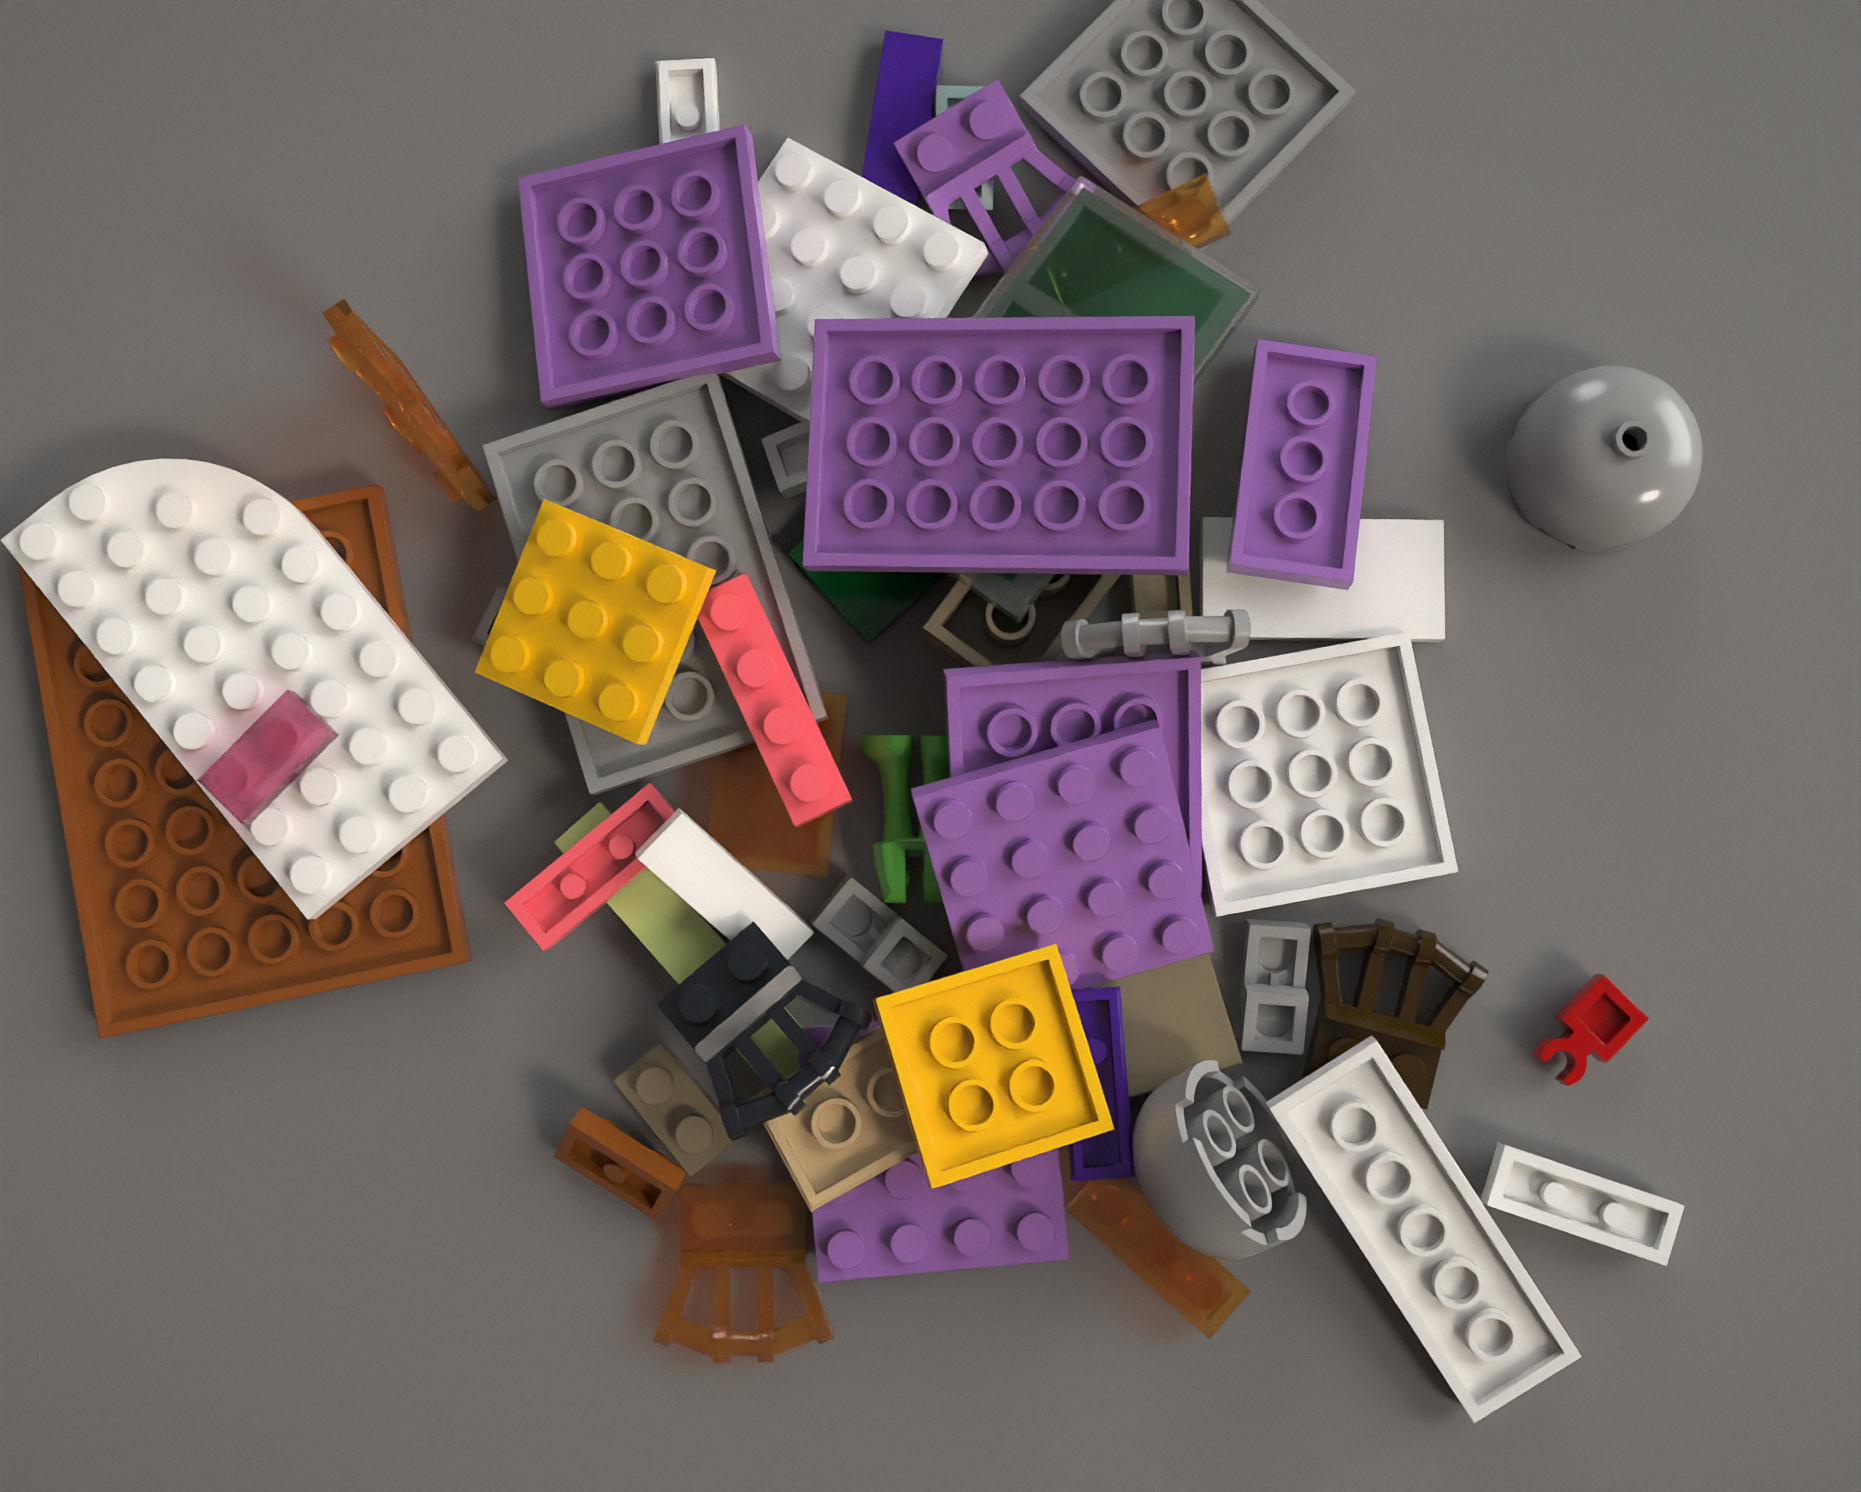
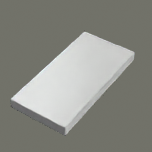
M1202 517L1200 520V616H1224L1227 610H1246L1251 624L1250 640L1360 641L1409 632L1411 642H1441L1445 640L1444 520L1360 519L1354 580L1348 590L1228 573L1226 569L1233 517Z

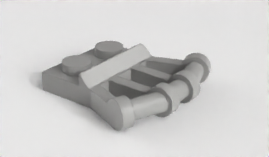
M1243 609L1227 610L1224 616H1186L1185 610L1168 611V618L1140 619L1139 613L1122 614L1121 621L1088 624L1085 619L1065 621L1061 630V642L1067 657L1075 660H1089L1126 655L1128 658L1144 657L1147 653L1172 652L1173 656L1190 655V650H1196L1201 656V668L1227 665V655L1247 647L1250 640L1251 624L1248 612Z

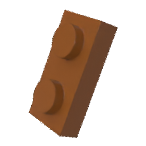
M584 1107L580 1108L569 1123L554 1155L556 1159L657 1222L660 1221L687 1175L686 1171L673 1164L663 1153L647 1148L622 1132L612 1121L598 1117Z

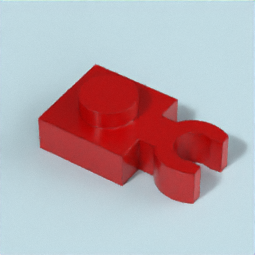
M1595 974L1554 1016L1566 1031L1560 1037H1549L1542 1040L1535 1047L1532 1057L1539 1062L1546 1063L1552 1058L1553 1054L1562 1051L1566 1056L1567 1064L1565 1069L1555 1079L1560 1084L1571 1086L1577 1083L1585 1074L1587 1068L1586 1058L1590 1054L1597 1061L1607 1063L1649 1018L1605 975Z

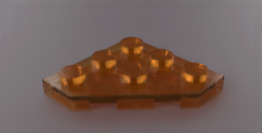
M345 299L324 311L322 314L336 333L327 339L329 345L350 372L355 371L369 390L373 388L380 399L386 404L381 409L401 438L404 440L407 438L420 455L426 452L439 468L432 474L453 503L463 499L477 512L497 499L399 355Z

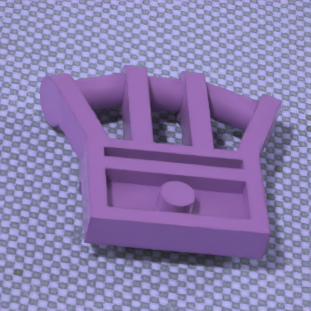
M999 79L994 80L893 143L933 216L950 224L948 205L959 198L961 199L989 249L987 250V257L973 277L1003 273L1006 277L1018 269L1016 263L1037 250L1042 255L1054 248V239L1079 207L1086 209L1094 198V195L1086 187L1066 174L1037 150L1030 133L1027 132ZM1021 160L1060 191L1041 218L1037 216L1011 169V166ZM995 176L1025 230L1005 242L999 235L974 190Z

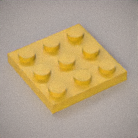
M543 499L475 673L635 744L646 745L717 570Z
M1057 944L872 1000L928 1188H937L1114 1130Z

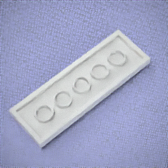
M1372 1035L1265 1102L1474 1423L1582 1357L1389 1058Z

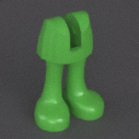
M861 735L860 750L862 755L877 765L883 786V839L872 845L874 869L884 903H906L907 885L909 884L911 870H908V858L923 857L924 870H920L922 885H924V904H944L921 824L919 836L912 835L910 766L913 758L914 735ZM920 735L922 786L949 778L947 735Z

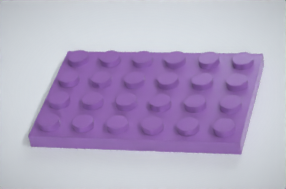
M1195 316L815 319L803 567L807 571L1188 575Z

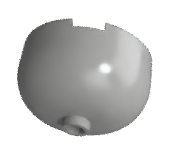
M1616 365L1582 369L1563 377L1548 387L1528 405L1515 428L1513 438L1508 442L1506 452V472L1509 488L1514 501L1527 521L1536 530L1542 528L1556 539L1574 546L1573 550L1591 553L1613 552L1625 549L1651 537L1668 526L1679 516L1692 498L1699 482L1703 463V445L1699 426L1684 399L1670 385L1658 377L1636 368ZM1633 445L1635 451L1629 450L1628 448Z
M1204 1060L1163 1082L1149 1095L1140 1109L1134 1127L1132 1142L1133 1161L1139 1185L1148 1205L1171 1235L1188 1248L1202 1255L1223 1260H1238L1263 1253L1297 1236L1304 1225L1307 1205L1305 1195L1299 1192L1295 1194L1288 1166L1289 1162L1297 1159L1291 1141L1265 1103L1267 1102L1266 1099L1244 1076L1233 1081L1227 1075L1220 1072L1218 1061ZM1245 1135L1248 1147L1236 1152L1235 1140Z

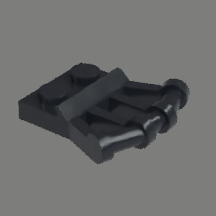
M754 921L657 1003V1006L707 1065L719 1102L722 1122L731 1141L747 1136L748 1128L788 1113L796 1116L807 1106L803 1101L824 1082L830 1086L841 1076L838 1071L859 1031H867L874 1018L871 1013L845 999H840L805 981ZM796 997L838 1018L821 1051L784 1009ZM771 1018L808 1061L806 1065L787 1081L750 1038ZM738 1048L773 1092L739 1104L725 1058Z

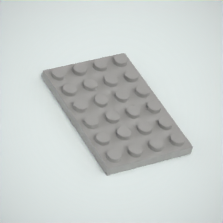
M711 373L681 378L482 445L518 562L543 499H546L717 570L709 590L747 573L816 723L829 719L718 374ZM698 617L646 745L635 744L565 713L588 791L591 795H598L756 743Z

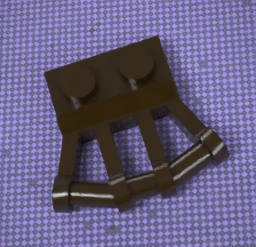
M1377 918L1374 923L1336 928L1333 927L1331 922L1314 924L1313 941L1321 1000L1302 1076L1307 1077L1372 1035L1389 1058L1420 1108L1427 1110L1441 1050H1445L1446 1030L1468 999L1481 988L1489 971L1476 961L1467 963L1437 941L1435 933L1422 929L1417 930L1415 934L1395 929L1394 922ZM1366 949L1353 1005L1342 1004L1336 960L1337 952ZM1388 953L1408 957L1394 1017L1373 1012ZM1430 965L1451 980L1453 984L1425 1024L1421 1025L1415 1023L1427 969Z

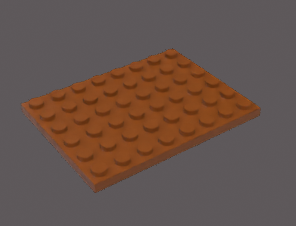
M378 484L290 501L321 532L413 644L384 489ZM18 562L99 1039L472 961L445 813L317 919H307Z

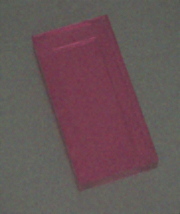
M287 689L197 781L241 824L250 825L339 734L295 691Z

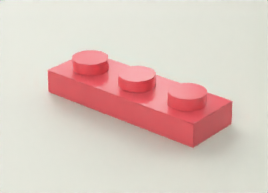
M649 783L504 902V904L543 951L550 950L648 869L637 859L635 852L669 819L675 810L654 784Z

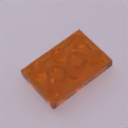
M820 691L829 719L817 722V725L840 772L848 695ZM756 743L717 755L708 834L747 869L828 878L836 809L796 828Z

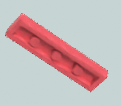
M747 573L708 590L698 615V620L794 826L797 828L852 802L850 793Z

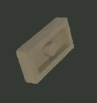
M665 1039L660 1041L613 1080L690 1178L734 1142L727 1135L719 1106Z

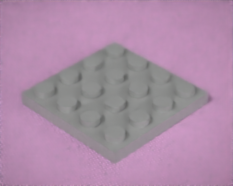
M1115 0L1020 95L1018 106L1190 265L1352 100L1356 90L1258 0Z

